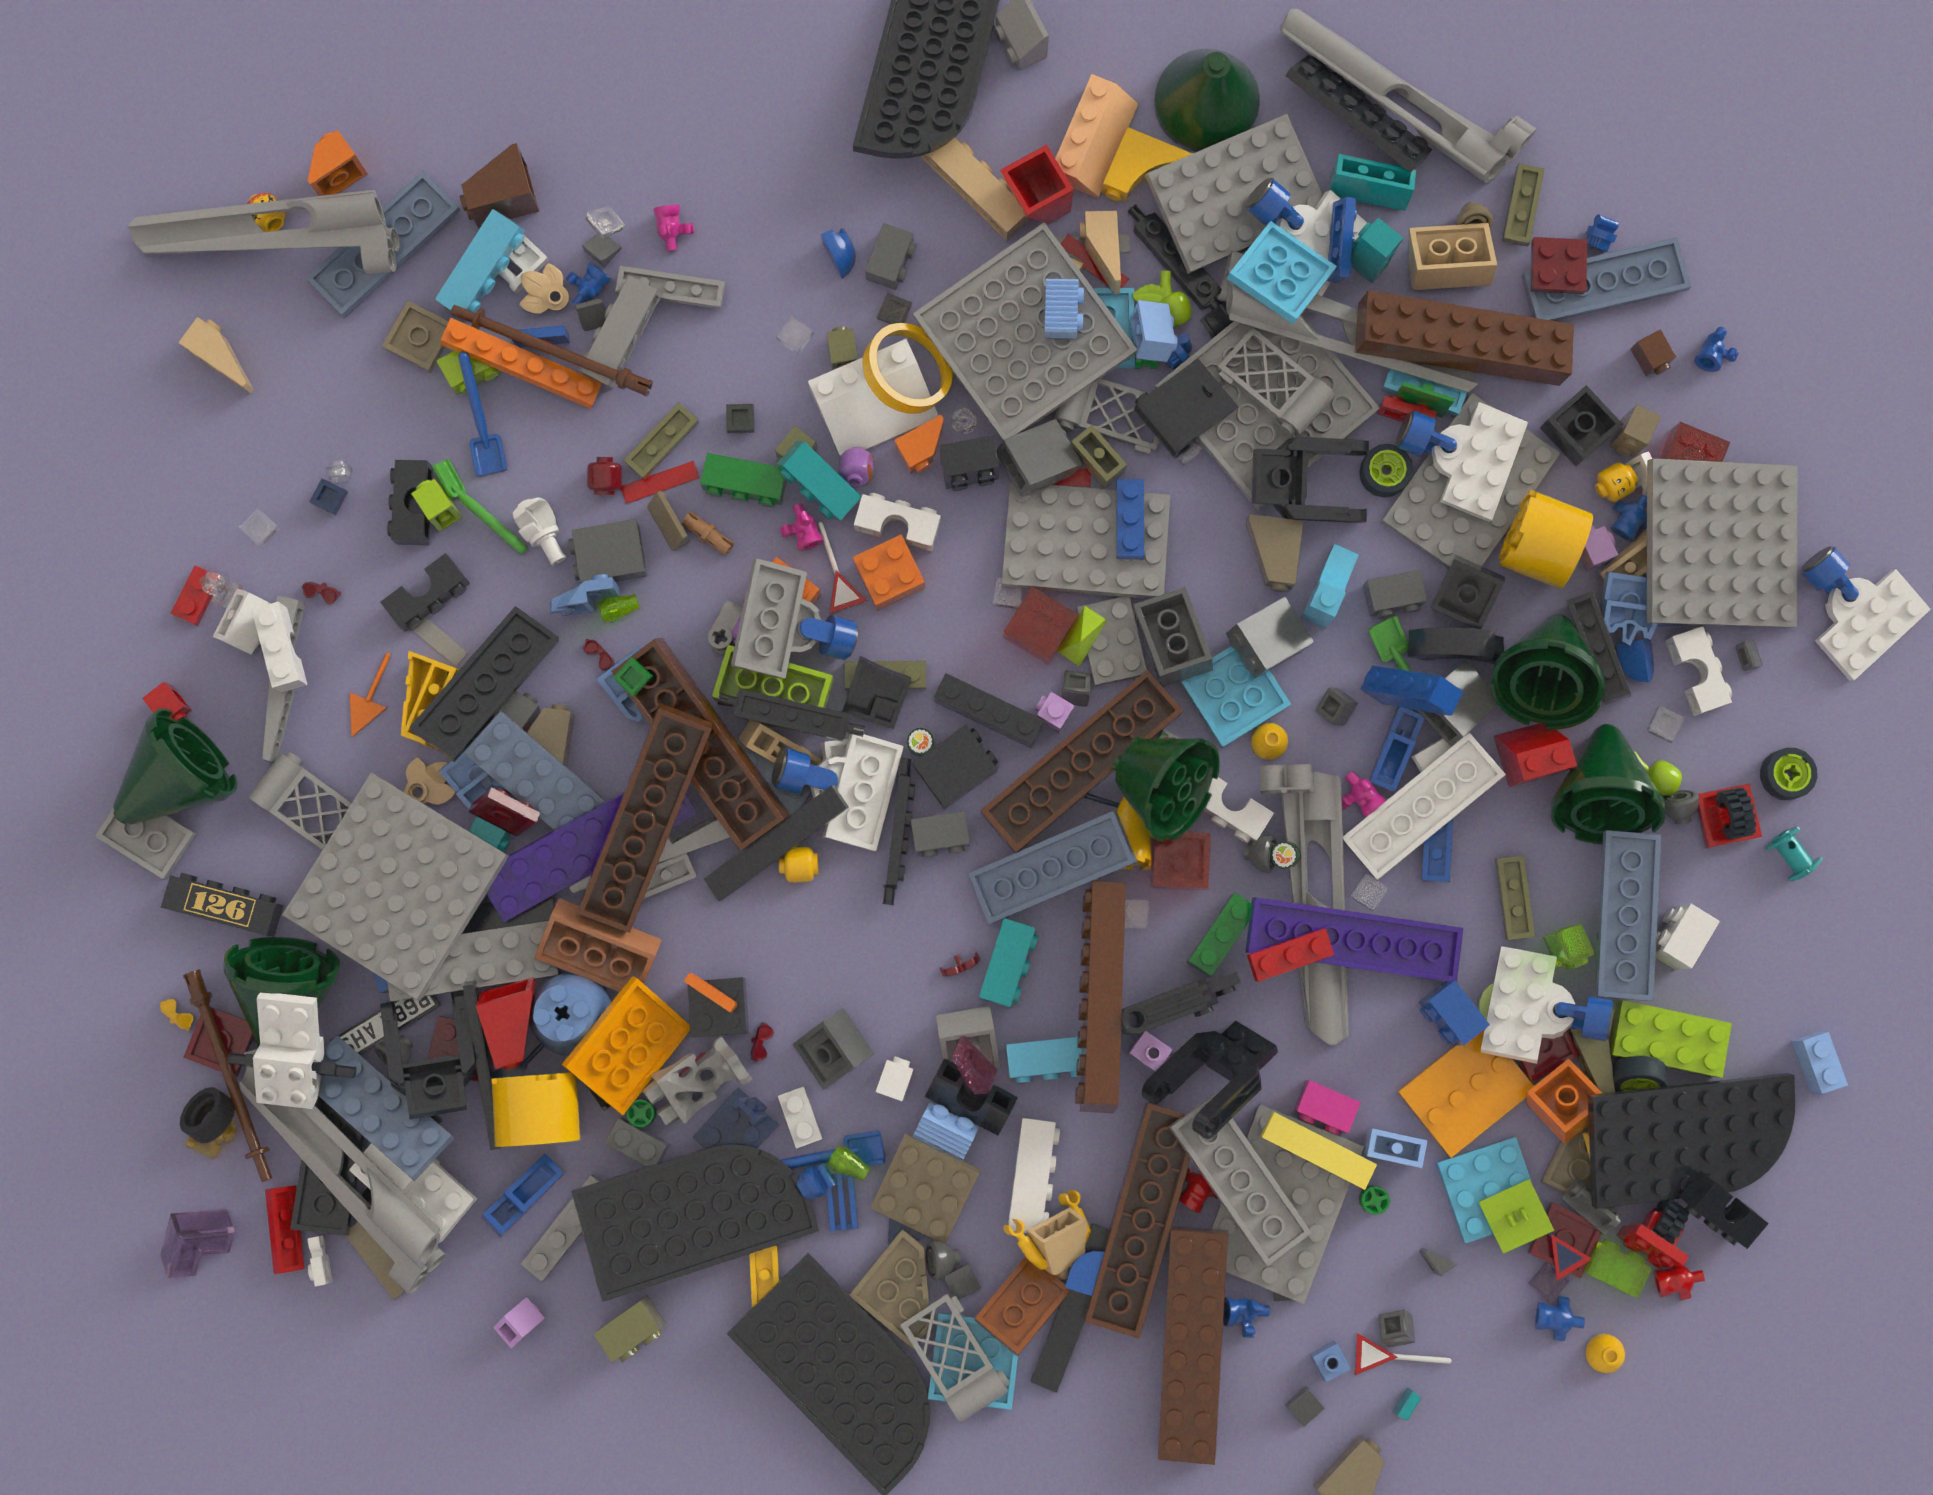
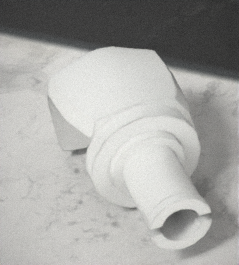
M539 497L528 498L520 502L513 512V519L520 528L519 533L527 542H530L532 547L541 546L551 566L564 561L567 557L555 539L560 531L548 502Z

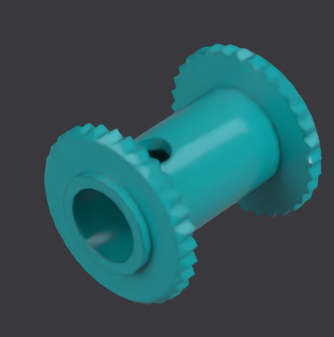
M1797 826L1781 832L1766 845L1767 851L1776 848L1794 872L1788 878L1789 881H1795L1807 876L1823 861L1821 857L1812 860L1794 836L1800 830Z

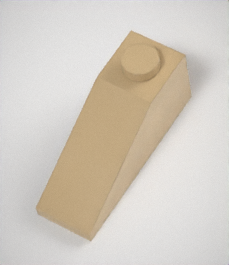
M1085 211L1084 222L1079 223L1080 238H1085V249L1112 292L1120 294L1121 271L1117 211Z
M197 317L178 343L188 352L251 394L254 389L228 340L220 333L222 328L210 319L204 322Z
M1647 529L1599 572L1603 578H1605L1606 571L1642 576L1647 572Z
M749 720L738 738L745 747L775 763L780 751L785 748L809 754L810 764L817 766L823 761L819 756L767 724Z

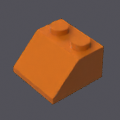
M337 129L334 132L323 135L320 141L315 144L307 180L318 196L339 194L368 173Z

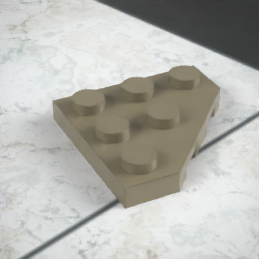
M901 1229L851 1290L849 1295L913 1350V1345L900 1325L929 1306L924 1246L904 1229ZM930 1313L922 1318L930 1319ZM917 1320L908 1327L915 1337L923 1338L928 1332L929 1323Z

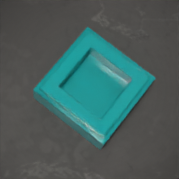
M1407 1388L1393 1412L1407 1421L1420 1402L1421 1396Z

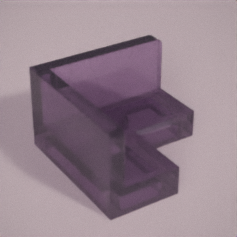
M226 1209L170 1214L160 1252L167 1278L196 1276L201 1255L230 1252L235 1231Z

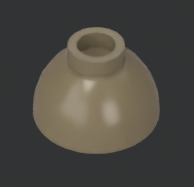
M1475 202L1466 203L1456 218V225L1488 223L1489 228L1492 227L1493 216L1485 206Z

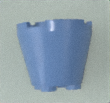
M563 973L554 976L541 985L533 997L530 1015L532 1031L537 1040L546 1049L556 1054L569 1056L611 1004L610 996L602 985L573 973ZM566 1006L569 1008L567 1010V1013L570 1015L568 1019L564 1018V1014L559 1008L564 1009Z

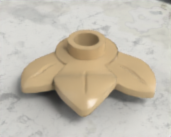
M548 263L543 270V274L536 271H528L521 274L522 285L526 292L529 293L519 304L524 310L533 314H541L548 309L559 311L567 306L569 294L563 286V275L557 267ZM554 292H558L561 295L560 300L557 302L552 301L550 298Z
M415 758L406 769L408 784L405 786L404 792L423 804L429 802L434 805H441L449 801L456 792L451 786L445 784L447 781L439 773V770L447 762H436L426 767L421 759ZM422 788L423 795L416 798L414 795L415 790Z

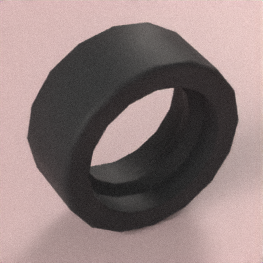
M215 1087L205 1088L195 1094L184 1107L180 1116V1128L182 1132L201 1144L209 1143L217 1139L230 1125L235 1113V1106L232 1099ZM212 1109L209 1116L203 1121L206 1114Z

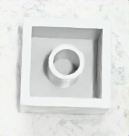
M1692 903L1676 906L1674 909L1670 908L1663 917L1664 926L1660 932L1657 931L1656 959L1674 970L1692 969L1720 921Z

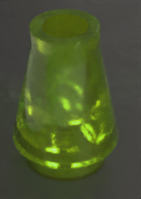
M635 594L603 597V601L597 602L604 623L608 621L613 623L629 613L640 609Z
M837 1145L827 1163L833 1167V1171L861 1181L865 1179L871 1168L847 1146L843 1148L840 1145Z

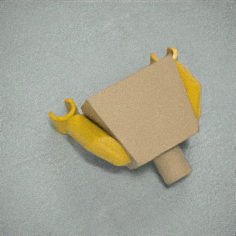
M1068 1190V1194H1059V1203L1064 1207L1069 1206L1068 1209L1028 1229L1027 1236L1024 1234L1025 1225L1021 1220L1012 1219L1016 1224L1014 1232L1009 1225H1004L1003 1227L1007 1235L1016 1236L1019 1241L1017 1245L1033 1265L1040 1270L1045 1269L1060 1280L1068 1278L1070 1267L1073 1266L1079 1257L1085 1254V1246L1091 1232L1082 1208L1078 1207L1081 1197L1079 1192L1075 1190Z

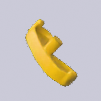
M168 999L160 1003L161 1012L170 1019L171 1024L175 1023L181 1029L190 1030L194 1020L192 1014L176 1013V1001L174 999Z

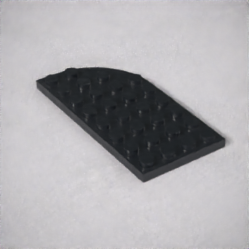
M891 0L856 131L853 152L891 159L913 158L940 149L962 131L971 116L1000 0Z
M1784 1073L1588 1095L1592 1206L1599 1209L1681 1199L1679 1197L1700 1171L1716 1181L1727 1192H1733L1754 1183L1777 1162L1790 1138L1795 1117L1794 1075Z
M725 1144L708 1147L571 1190L602 1302L818 1232L819 1229L810 1199L804 1198L797 1187L796 1181L799 1180L798 1176L779 1158L764 1150L740 1144Z
M808 1252L727 1332V1335L881 1495H887L913 1468L924 1448L930 1425V1404L925 1383L910 1357Z

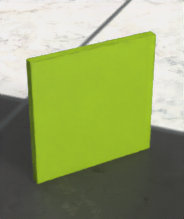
M1530 1179L1478 1202L1503 1254L1555 1231Z

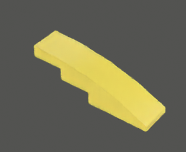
M1273 1111L1260 1137L1364 1190L1377 1164Z

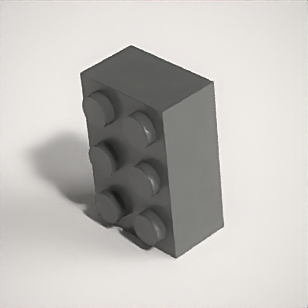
M1186 587L1134 604L1136 620L1162 687L1213 671L1212 657Z

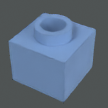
M1335 1341L1310 1354L1325 1382L1351 1369L1338 1343ZM1330 1358H1335L1337 1361L1336 1366L1333 1368H1329L1327 1365Z

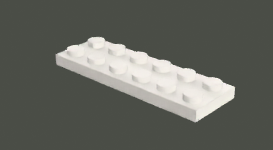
M1468 733L1344 835L1343 840L1373 876L1379 880L1506 776V774L1476 739Z

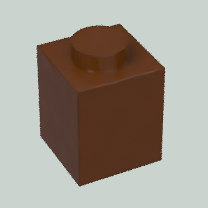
M1661 329L1637 341L1630 349L1645 376L1653 372L1659 375L1671 368L1670 363L1676 358Z

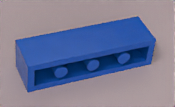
M1373 665L1366 674L1365 681L1361 687L1362 691L1382 704L1452 716L1464 692L1439 675Z

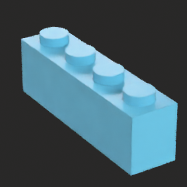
M492 209L435 300L450 310L453 305H457L476 313L481 307L479 302L483 296L489 294L496 283L494 279L499 271L503 272L510 262L508 257L513 249L517 250L523 243V234L526 230L500 212Z
M1077 1037L1007 1044L1006 1053L1009 1078H1015L1016 1083L1031 1082L1032 1076L1043 1075V1080L1060 1078L1059 1073L1070 1072L1071 1077H1077L1076 1062L1079 1059V1054H1082V1048H1077Z

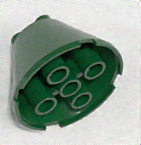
M1135 737L1123 755L1118 756L1114 760L1112 769L1116 772L1115 781L1118 788L1148 834L1157 841L1164 842V839L1175 840L1183 835L1201 816L1212 796L1208 792L1212 779H1218L1220 759L1216 746L1203 738L1142 739Z

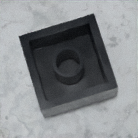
M1586 385L1547 419L1540 429L1577 467L1613 435L1623 423Z
M994 436L940 445V460L946 489L952 488V491H961L967 489L968 485L978 483L979 486H988L994 484V480H999L1000 466Z
M1455 554L1436 593L1431 608L1473 628L1482 629L1505 582V577Z
M746 978L704 980L737 1002L738 1006L733 1013H730L687 984L692 1038L749 1033Z

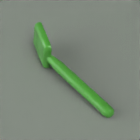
M449 458L431 466L449 498L457 497L472 513L518 553L523 554L527 551V546L465 493L466 489Z
M1391 616L1368 629L1378 655L1383 662H1388L1394 658L1399 670L1412 671L1408 663L1401 656L1402 653L1408 650V641L1397 616Z

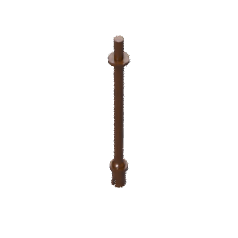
M453 305L451 309V315L472 323L471 327L478 330L483 327L614 380L620 389L624 390L627 388L645 397L650 393L648 389H652V380L635 375L628 368L618 371L486 318L485 310L482 308L477 310L476 313L457 305Z
M201 970L188 972L183 975V978L191 995L189 1001L191 1005L199 1009L230 1097L235 1106L250 1149L245 1158L253 1157L261 1182L272 1179L264 1153L270 1151L269 1147L261 1148L232 1065L228 1064V1054L209 1005L213 996L211 992L207 991Z

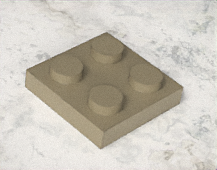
M407 300L382 347L431 373L437 362L436 360L439 359L445 348L440 345V340L449 321Z

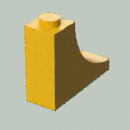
M1127 127L1103 182L1102 193L1110 200L1126 202L1132 191L1146 180L1145 175L1189 156L1192 153Z

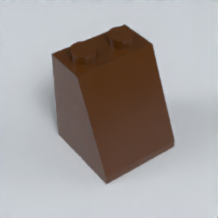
M517 143L510 145L461 185L464 193L460 195L463 210L467 212L469 220L474 219L478 228L483 225L492 209L509 219L539 212L528 167Z

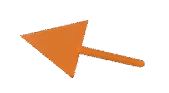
M390 653L385 654L366 699L350 693L351 737L355 736L387 709L382 705L372 702L371 699L389 661Z

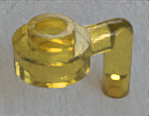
M232 1120L225 1132L213 1140L210 1146L206 1143L201 1144L191 1137L187 1139L185 1146L209 1159H215L222 1145L225 1142L229 1144L237 1132V1129L234 1128L236 1122Z

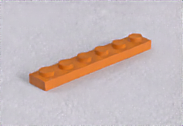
M450 318L440 340V345L458 353L466 352L472 359L589 409H592L602 385L597 380L453 318Z

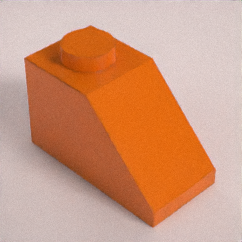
M942 415L894 440L895 448L910 474L915 471L921 473L931 467V462L934 461L944 427Z

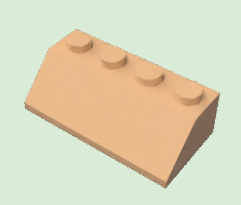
M1093 74L1090 76L1055 159L1073 189L1099 199L1103 182L1126 129L1131 124L1138 103L1116 83Z

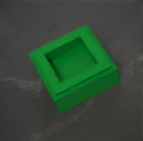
M632 657L617 672L613 679L632 697H635L653 676Z

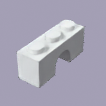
M870 493L869 496L862 494L854 522L855 531L881 538L883 528L888 522L894 520L901 521L908 528L907 545L932 551L940 526L941 515H937L936 510L927 507H921V510L912 508L910 503L902 500H896L895 503L886 501L884 496L876 493Z
M275 602L252 609L272 688L282 693L306 686L307 681L301 659L297 657L291 643L290 634L294 632L287 607L280 602Z
M1703 626L1675 635L1665 641L1674 666L1690 663L1699 670L1700 681L1697 686L1684 691L1693 716L1732 703L1731 688L1727 682H1724L1721 674V662L1714 656L1711 648L1713 645L1711 636L1708 632H1705Z
M1219 777L1218 779L1213 778L1208 791L1212 796L1204 812L1211 815V821L1219 827L1225 829L1228 826L1236 831L1234 836L1245 843L1257 841L1274 812L1252 798L1248 800L1240 811L1227 809L1222 803L1221 796L1228 783Z

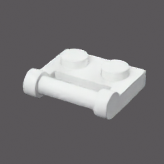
M524 234V241L517 250L513 249L508 257L522 272L516 276L506 267L503 272L499 271L498 273L510 284L509 288L514 293H519L524 288L521 282L522 273L528 271L538 272L549 261L548 257Z

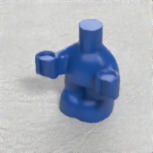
M592 262L588 263L586 267L587 273L583 278L573 271L570 272L566 280L572 285L575 284L579 292L572 303L576 305L593 299L600 294L602 287L608 284L612 278Z
M1718 327L1703 342L1701 351L1694 358L1695 364L1700 369L1715 372L1720 370L1722 358L1730 362H1734L1737 359L1739 352H1737L1736 348L1725 349L1723 340L1727 330L1724 327Z
M1641 495L1636 503L1625 504L1620 500L1616 502L1612 509L1621 515L1610 528L1615 534L1627 541L1633 542L1640 527L1645 530L1647 529V496Z
M1558 1296L1557 1306H1550L1542 1302L1537 1303L1535 1329L1554 1330L1553 1339L1565 1341L1566 1334L1572 1327L1584 1328L1585 1317L1573 1316L1569 1308L1570 1299Z
M1225 1297L1224 1326L1228 1327L1241 1323L1242 1336L1254 1338L1253 1334L1256 1332L1255 1328L1251 1326L1252 1320L1257 1316L1268 1317L1270 1315L1269 1305L1258 1304L1253 1299L1242 1298L1236 1300Z

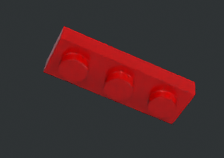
M1321 928L1247 954L1254 980L1259 982L1333 956L1334 952L1326 928Z
M296 1185L266 1189L265 1196L273 1273L281 1274L303 1270L304 1259L301 1231L290 1229Z

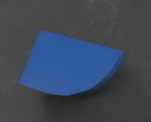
M841 228L837 234L833 230L822 233L821 238L827 253L843 279L851 272L855 265L856 253L849 236Z
M1651 640L1632 641L1631 646L1624 642L1616 643L1618 660L1626 675L1638 682H1650L1654 671Z
M1092 1251L1079 1257L1069 1272L1065 1288L1092 1296L1105 1252Z

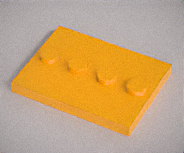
M632 976L562 1063V1066L618 1113L624 1115L652 1080L651 1075L659 1071L689 1033L690 1025L638 978Z
M1485 1029L1467 1044L1450 1048L1397 1091L1449 1158L1456 1155L1524 1100L1526 1092L1534 1087L1513 1059L1481 1053Z

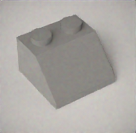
M1012 0L996 15L994 31L998 40L1004 41L1007 47L1005 49L1006 55L1010 63H1015L1017 68L1022 70L1047 58L1049 34L1031 0Z
M990 1006L935 1015L943 1060L945 1058L969 1071L968 1074L1000 1068Z

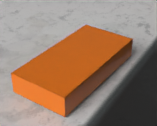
M689 973L685 978V983L730 1013H733L738 1006L736 1001L694 973Z

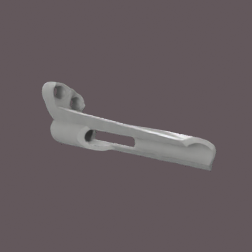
M1291 9L1280 26L1281 33L1408 122L1427 143L1484 183L1492 182L1504 170L1506 165L1516 158L1536 131L1535 127L1519 116H1511L1504 128H1501L1496 136L1490 134L1396 76L1347 40L1299 9ZM1395 90L1439 121L1442 127V134L1439 135L1385 95L1389 91Z
M375 190L135 217L127 226L131 232L132 240L144 255L207 251L360 247L364 271L370 275L395 272L397 264L394 252H398L400 247L397 230L394 227H386L385 216ZM306 209L311 218L306 228L263 232L258 224L255 223L252 215Z
M1232 250V254L1228 256L1224 270L1225 274L1220 284L1222 290L1217 295V299L1226 301L1229 320L1461 391L1469 392L1478 385V383H1475L1473 374L1470 371L1355 353L1358 310L1318 294L1305 310L1342 321L1348 343L1316 334L1305 323L1301 315L1294 325L1226 279L1244 254Z
M1311 764L1259 766L1260 794H1281L1286 841L1294 843L1300 851L1298 863L1294 867L1289 868L1292 903L1328 908L1308 893L1307 845L1308 842L1315 841L1326 851L1332 865L1333 909L1345 910L1341 777L1312 771ZM1315 962L1299 967L1305 1025L1327 1044L1336 1045L1349 1036L1347 967Z
M257 1049L245 1052L244 1054H255ZM246 1067L245 1075L242 1081H240L241 1092L395 1262L389 1275L409 1295L414 1293L425 1282L428 1273L435 1270L446 1257V1254L438 1247L440 1240L438 1232L440 1228L315 1105L313 1109L257 1103L254 1068ZM344 1152L367 1174L371 1189V1205L340 1175L343 1167Z

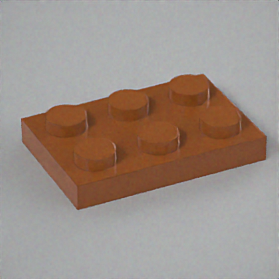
M1025 1256L976 1315L974 1321L1018 1357L1068 1296L1071 1289L1065 1288L1066 1285L1045 1269H1038Z

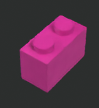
M1305 1080L1293 1111L1300 1113L1298 1119L1314 1125L1315 1120L1325 1124L1324 1130L1339 1136L1341 1132L1349 1133L1361 1102L1313 1081Z

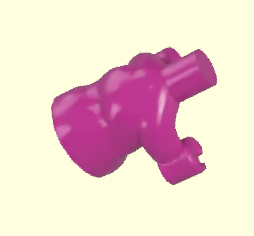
M664 205L653 208L659 237L665 241L667 251L677 250L676 238L682 234H693V223L679 224L680 205Z
M803 503L794 505L793 510L797 517L793 525L784 524L782 528H779L782 536L788 537L796 534L799 551L809 550L824 543V539L817 529L816 521L810 513L805 511Z
M1353 771L1344 777L1352 786L1350 793L1342 797V807L1344 809L1357 802L1361 807L1363 816L1366 818L1387 801L1377 792L1370 780L1359 779Z

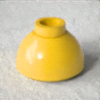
M1261 724L1251 735L1252 750L1258 757L1264 760L1278 759L1287 750L1288 735L1278 724Z
M1603 1333L1590 1339L1586 1346L1585 1355L1588 1364L1595 1371L1608 1374L1617 1371L1623 1365L1625 1349L1615 1336Z

